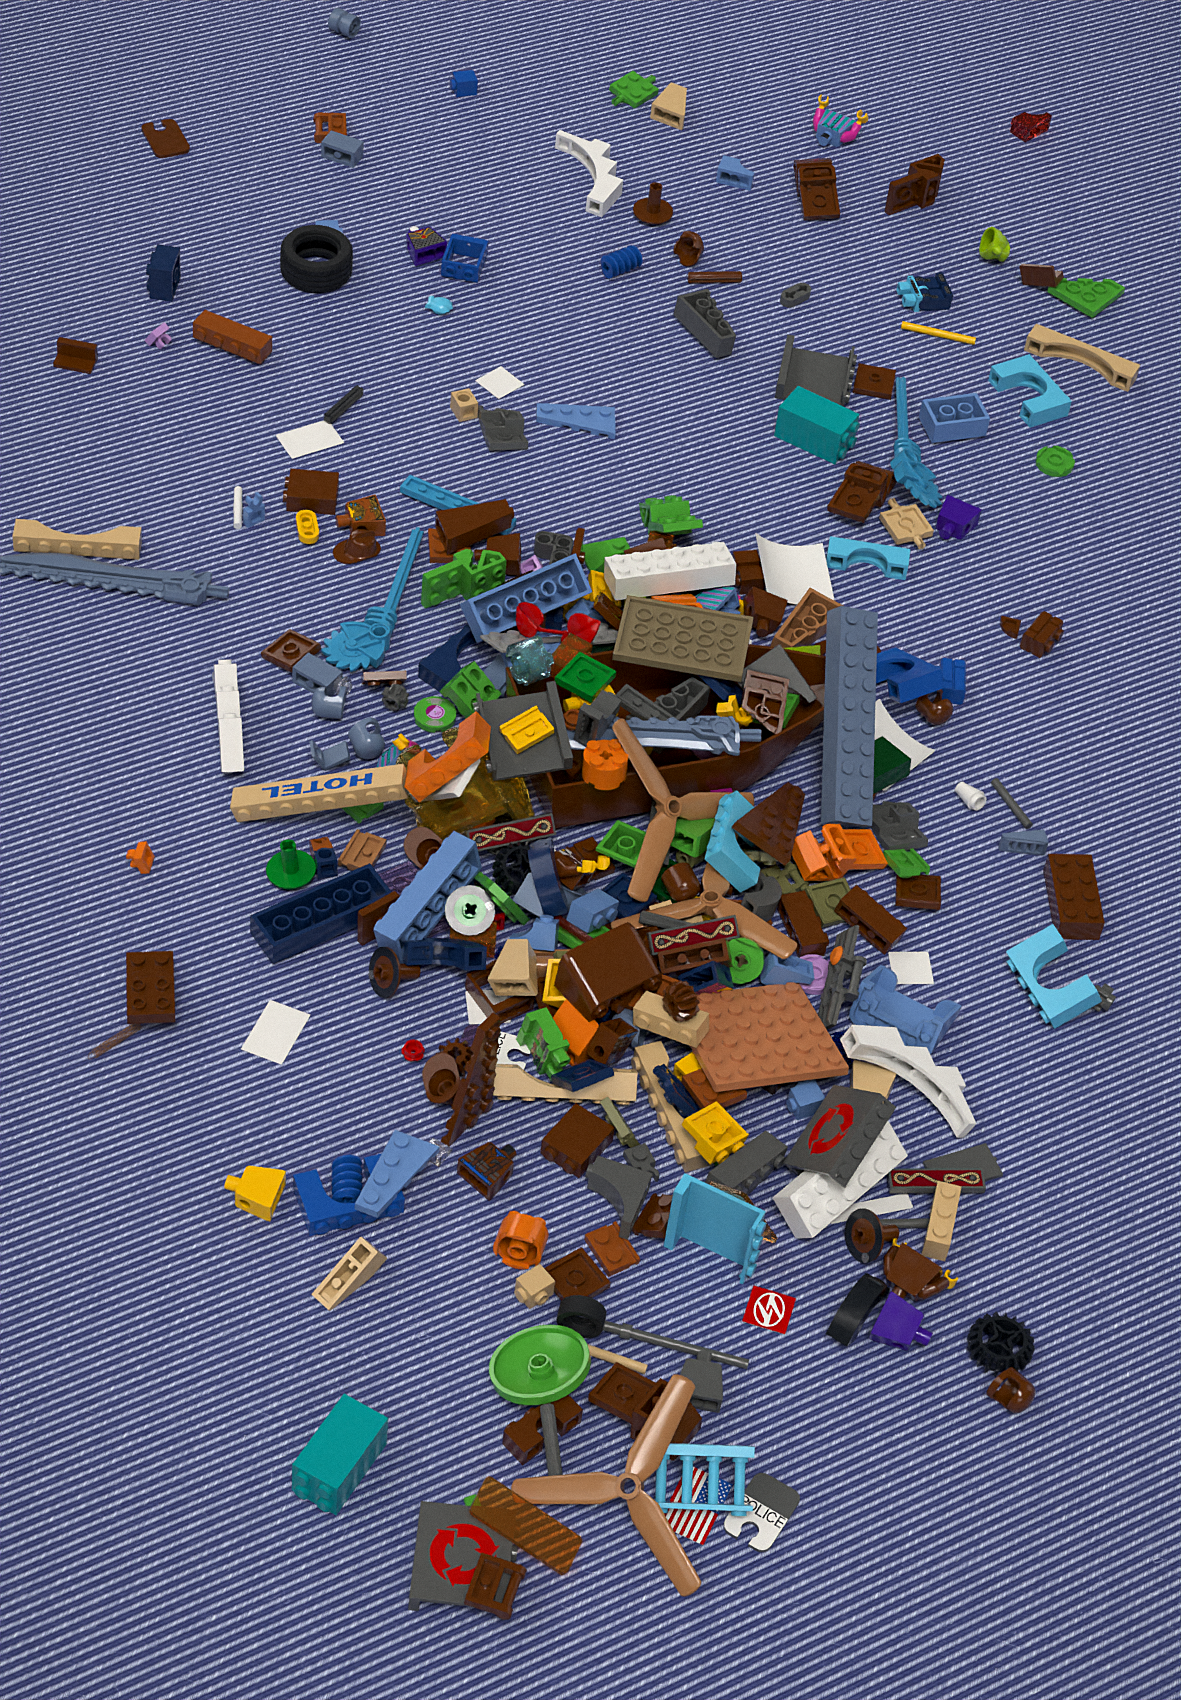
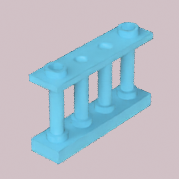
M670 1443L659 1468L656 1470L655 1501L658 1502L663 1513H668V1508L727 1510L731 1511L732 1516H747V1511H753V1506L751 1504H744L745 1463L748 1462V1458H754L755 1447ZM670 1455H680V1460H683L681 1502L666 1501L667 1460H670ZM696 1456H706V1461H709L708 1503L692 1502L693 1461H696ZM722 1457H733L732 1462H735L734 1504L718 1503L719 1462H722Z

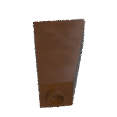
M506 499L436 511L435 528L446 553L450 554L511 528L514 510L512 507H509Z

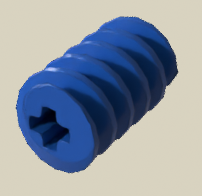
M629 245L604 255L601 258V269L607 279H611L613 276L616 277L625 271L628 272L631 269H635L637 266L640 267L643 263L642 254L637 247Z
M343 1155L337 1157L332 1162L333 1200L340 1203H355L362 1190V1159L356 1155Z

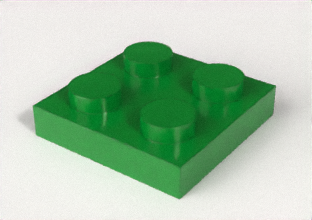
M579 651L555 676V682L559 686L592 703L599 693L616 677V671Z

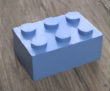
M977 393L922 400L919 419L931 443L986 436L990 417Z

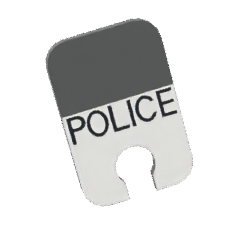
M758 1473L745 1489L744 1504H751L753 1511H747V1516H732L730 1512L725 1519L724 1530L728 1535L737 1540L743 1525H754L758 1529V1535L751 1539L748 1547L757 1552H766L771 1548L797 1508L800 1495L796 1490L766 1473Z

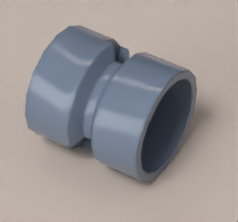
M335 8L328 20L329 29L338 33L341 32L349 38H354L357 35L361 25L360 17L351 13L348 14L347 11L340 8Z

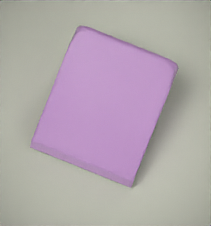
M534 555L521 563L520 571L522 574L531 570L536 571L543 568V565L537 556Z

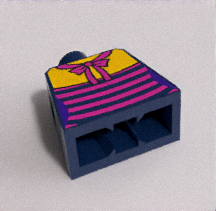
M716 961L708 962L678 976L679 981H687L689 986H693V990L697 995L701 993H721L724 990L731 991L734 988L729 967Z

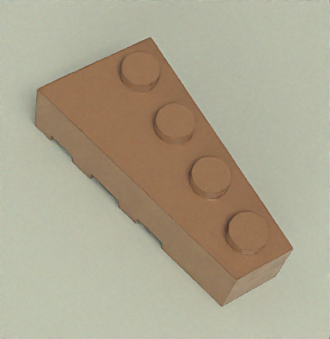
M809 588L775 634L770 646L775 647L781 644L783 648L811 645L826 634L827 611L843 605Z

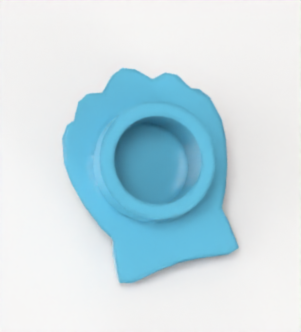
M429 296L425 308L432 309L435 314L443 315L453 309L452 302L445 297L434 298V296Z

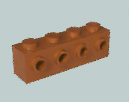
M204 310L193 321V338L255 363L261 364L272 352V336L210 311Z

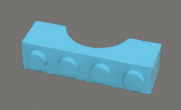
M830 536L826 562L828 568L844 571L855 563H870L881 569L885 577L906 580L910 549Z

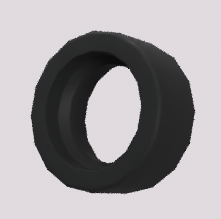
M571 1295L565 1297L560 1302L557 1324L578 1332L583 1338H593L603 1332L607 1311L600 1302L593 1298Z

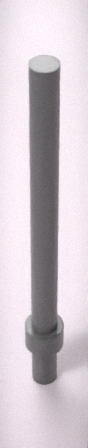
M609 1321L604 1323L603 1331L620 1335L619 1338L627 1340L633 1338L697 1356L698 1351L705 1350L712 1354V1360L743 1369L748 1367L749 1359L633 1328V1325L623 1323V1325Z

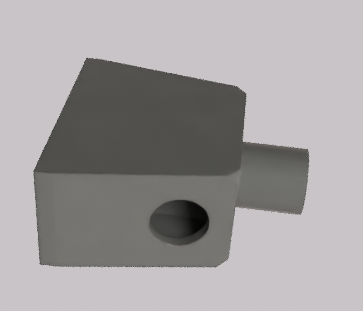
M701 1350L698 1351L696 1359L687 1358L685 1360L680 1375L687 1377L695 1384V1390L689 1401L695 1409L720 1413L723 1400L722 1366L719 1363L711 1362L712 1354L709 1351Z

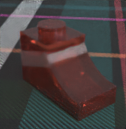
M1023 112L1012 119L1010 133L1026 143L1049 130L1052 115L1047 112L1037 115Z

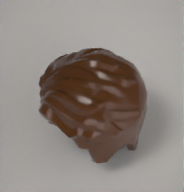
M684 231L680 239L676 241L673 252L678 255L683 266L695 265L703 254L704 245L701 236L695 232Z

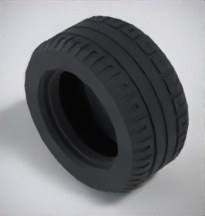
M307 225L294 229L283 239L280 251L281 273L284 279L296 289L309 293H327L339 289L351 277L353 264L352 244L337 229L323 225ZM318 256L325 257L330 260L315 262L308 261L303 258Z

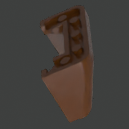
M627 922L567 951L559 962L554 987L588 1022H591L607 1014L612 999L640 985L648 992L657 990L662 984V974L636 928Z

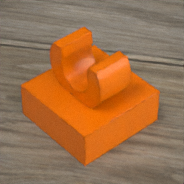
M147 841L138 842L136 850L130 849L127 851L126 859H132L130 866L137 867L141 874L150 873L155 856Z

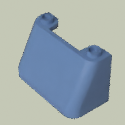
M883 965L878 966L860 984L858 989L859 997L853 1001L849 1013L851 1021L855 1025L896 1027L905 1046L927 1047L931 1055L957 1018L962 1006L947 999L940 1001L935 1010H932L895 991L898 982L895 972Z

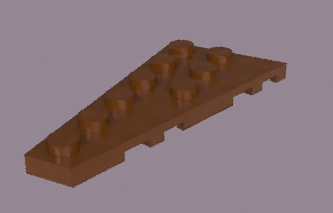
M787 782L732 825V828L780 863L786 865L791 859L805 793H803L800 787Z
M492 1013L477 1028L470 1049L474 1053L470 1060L466 1062L464 1068L468 1073L466 1079L462 1078L460 1080L451 1108L454 1110V1113L447 1120L445 1126L449 1131L442 1137L440 1142L447 1149L469 1127L472 1128L477 1123L478 1118L483 1113H487L493 1106L495 1069L498 1061L497 1050L499 1048L498 1039L501 1032V1017L495 1013Z

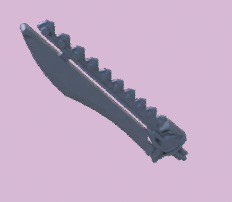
M22 553L0 556V574L2 575L11 572L15 573L18 577L31 575L37 580L50 578L53 582L64 580L71 585L84 583L89 588L102 586L106 590L117 588L124 593L137 591L142 596L155 594L156 597L164 598L167 602L180 604L188 603L199 606L203 601H206L208 596L228 599L230 587L210 585L212 572L196 574L194 570L182 572L128 567L66 553Z
M616 716L600 740L617 739L612 726L620 719ZM635 716L630 718V720H625L642 747L702 750L719 755L725 751L728 754L738 756L740 755V741L761 742L760 729H739V723L735 721L733 716H697L695 719L692 717L687 718L686 721H679L674 717L668 718L667 721H661L656 717L643 721ZM567 729L571 749L584 750L586 748L584 745L573 740L575 731Z

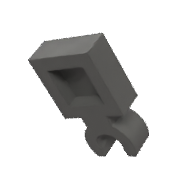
M646 1143L623 1151V1157L629 1166L653 1173L654 1181H658L659 1172L654 1168L656 1161Z

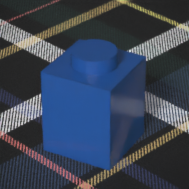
M474 70L453 72L450 88L454 91L456 97L477 95L478 79Z

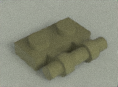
M759 847L741 848L753 862L757 860L758 862H763L764 865H776V861H778Z
M791 861L783 865L784 870H780L777 864L760 870L766 877L773 876L778 881L782 889V895L804 891L805 887L809 886V882L804 881L799 874V868L792 864ZM792 878L795 883L790 884L788 879Z

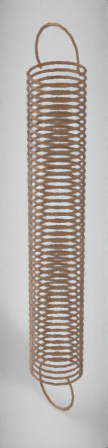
M129 1025L122 1030L127 1035L123 1036V1033L120 1031L119 1035L117 1033V1036L114 1035V1037L112 1036L99 1045L104 1050L100 1051L94 1048L92 1053H97L95 1055L99 1057L100 1053H105L115 1046L114 1042H116V1039L122 1037L125 1040V1037L128 1038L137 1032L135 1028L137 1025Z

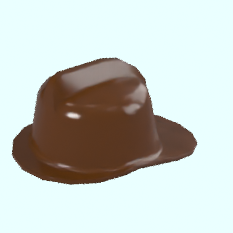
M357 529L349 535L347 540L338 543L334 547L333 556L338 562L353 564L377 556L380 553L381 546L376 541L373 530Z
M417 827L412 829L404 839V851L408 858L422 870L428 863L430 856L441 847L443 840L432 830L426 827Z
M436 1054L429 1058L422 1071L426 1095L432 1103L450 1104L452 1106L460 1083L458 1067L454 1058L449 1054Z

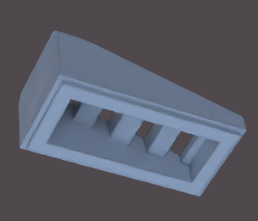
M1045 830L1002 833L998 848L999 851L1045 855L1048 839Z

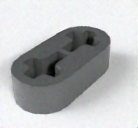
M798 283L784 290L781 293L780 304L784 307L792 308L808 300L811 294L810 285Z

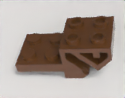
M935 154L911 163L908 176L890 182L884 212L892 215L916 205L921 209L933 205L938 194L945 159L941 155Z
M831 158L794 160L793 169L797 197L801 199L803 220L840 218L836 172Z
M862 461L851 463L844 473V481L827 505V511L864 523L874 506L882 507L897 483L894 472Z
M173 951L126 952L127 1024L175 1022Z
M616 1362L589 1393L588 1401L630 1423V1438L636 1440L668 1382L660 1378L655 1383ZM691 1402L688 1403L670 1443L688 1444L701 1429L702 1417ZM670 1455V1459L675 1461L679 1455Z

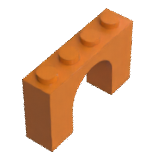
M477 711L459 723L458 736L455 742L441 757L435 760L424 749L408 761L404 787L418 802H421L488 753L491 726Z

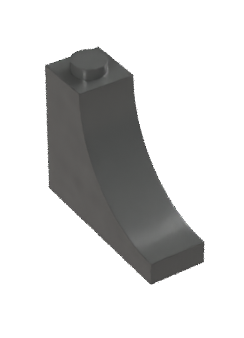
M778 644L746 666L743 670L742 680L738 682L743 689L746 671L752 670L790 679L788 687L802 694L809 703L817 698L781 644Z
M602 690L591 705L584 702L579 710L573 740L585 747L591 740H600L617 715L622 700L614 693Z
M597 1155L594 1164L590 1163L586 1171L585 1177L589 1178L587 1188L604 1196L614 1206L621 1222L619 1237L628 1240L649 1192L653 1173Z

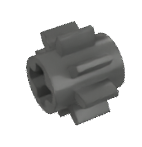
M392 684L390 688L386 686L382 693V701L390 710L399 711L400 707L405 708L409 701L407 699L409 693L399 684Z
M1106 983L1102 987L1096 985L1095 988L1102 1002L1092 1008L1098 1012L1102 1008L1108 1011L1116 999V996L1112 994L1114 989Z

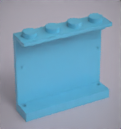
M684 1173L673 1192L664 1247L673 1250L680 1237L688 1239L742 1265L743 1269L739 1277L740 1283L743 1284L747 1276L752 1277L757 1268L755 1262L759 1257L760 1250L758 1249L763 1241V1236L761 1235L767 1224L764 1222L766 1211Z

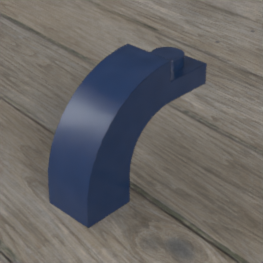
M540 839L530 843V850H528L529 864L544 914L554 917L568 913L567 897L557 872L552 839Z
M423 938V940L404 941V964L406 965L442 964L455 966L464 971L486 970L487 947L482 944L450 938Z

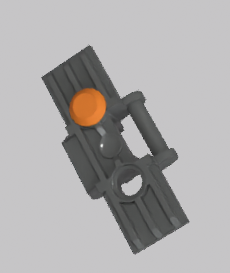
M858 925L837 934L834 949L830 954L827 978L820 997L821 1003L818 1016L827 1030L836 1026L841 1004L844 1001L853 1002L859 997V982L867 959L862 956H854L859 930ZM844 978H851L848 989L843 987Z

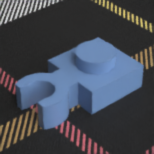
M255 492L254 499H251L249 496H246L245 499L248 506L243 508V524L247 528L265 520V505L262 503L263 497L258 492Z

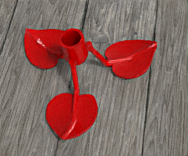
M521 602L516 609V625L523 636L534 637L537 631L562 635L561 642L567 649L554 657L553 660L560 659L568 652H572L574 647L576 649L587 648L594 640L601 621L591 618L586 614L575 613L568 620V631L546 629L540 627L544 621V616L536 605L529 602Z

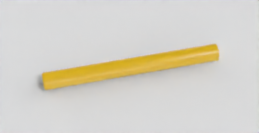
M902 321L901 329L975 345L976 337Z

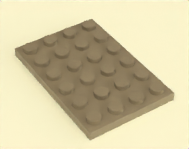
M627 595L612 660L741 682L754 617Z

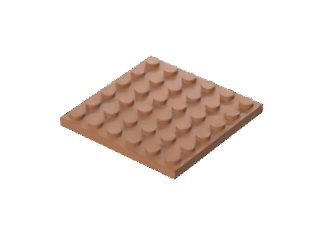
M788 982L786 985L775 984L751 988L746 987L731 991L724 990L721 993H701L696 996L700 1001L698 1004L699 1010L709 1013V1031L697 1048L690 1047L714 1092L848 1075L849 1066L799 983Z

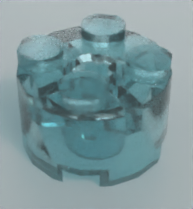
M537 635L510 644L506 649V657L510 656L512 663L509 670L518 684L524 683V686L550 676V665L554 664L552 654L546 651L540 636Z

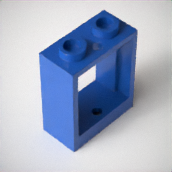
M452 233L442 259L441 276L478 283L488 254V240ZM454 254L479 258L476 266L451 261Z

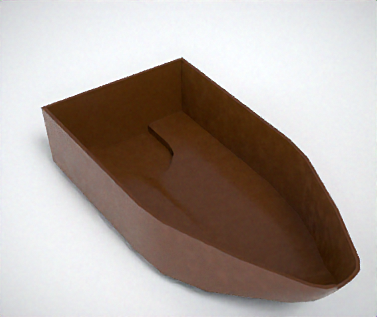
M748 644L744 668L774 647ZM784 649L817 698L809 703L802 694L788 687L787 693L799 695L800 702L786 727L782 728L781 732L773 734L759 723L751 722L748 726H741L740 729H760L761 742L740 741V755L735 756L723 751L718 757L702 760L697 758L691 749L665 748L660 755L652 751L648 756L665 780L671 796L679 798L691 792H710V790L732 788L733 792L736 790L740 792L774 770L824 720L826 656ZM614 650L587 654V656L616 671V677L610 683L615 694L628 684L649 700L655 702L656 698L662 694L664 696L669 694L674 687L691 677L706 684L697 674L612 660ZM574 657L506 667L507 698L546 692V682L555 681V676ZM556 684L564 714L566 711L563 706V700L571 698L572 692ZM710 688L708 703L697 716H717V704L727 701H723ZM620 706L617 717L626 719V716L631 713ZM571 749L573 757L583 762L584 750ZM629 758L625 782H621L618 788L612 790L596 789L595 785L590 782L588 785L582 777V772L573 782L566 777L563 770L529 775L539 803H542L545 813L553 814L555 828L644 813L651 810L653 798L648 793Z

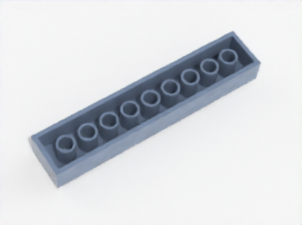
M839 606L827 611L821 825L840 824L842 828L863 829L872 826L878 613Z

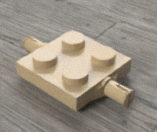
M895 498L889 499L888 504L892 509L880 512L879 519L895 543L899 545L913 541L918 549H923L926 544L922 539L933 536L934 532L929 522L916 504L900 506Z

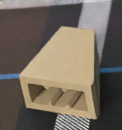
M671 82L652 103L650 118L682 130L685 118L687 88Z
M507 939L487 979L495 995H537L536 954L528 939Z

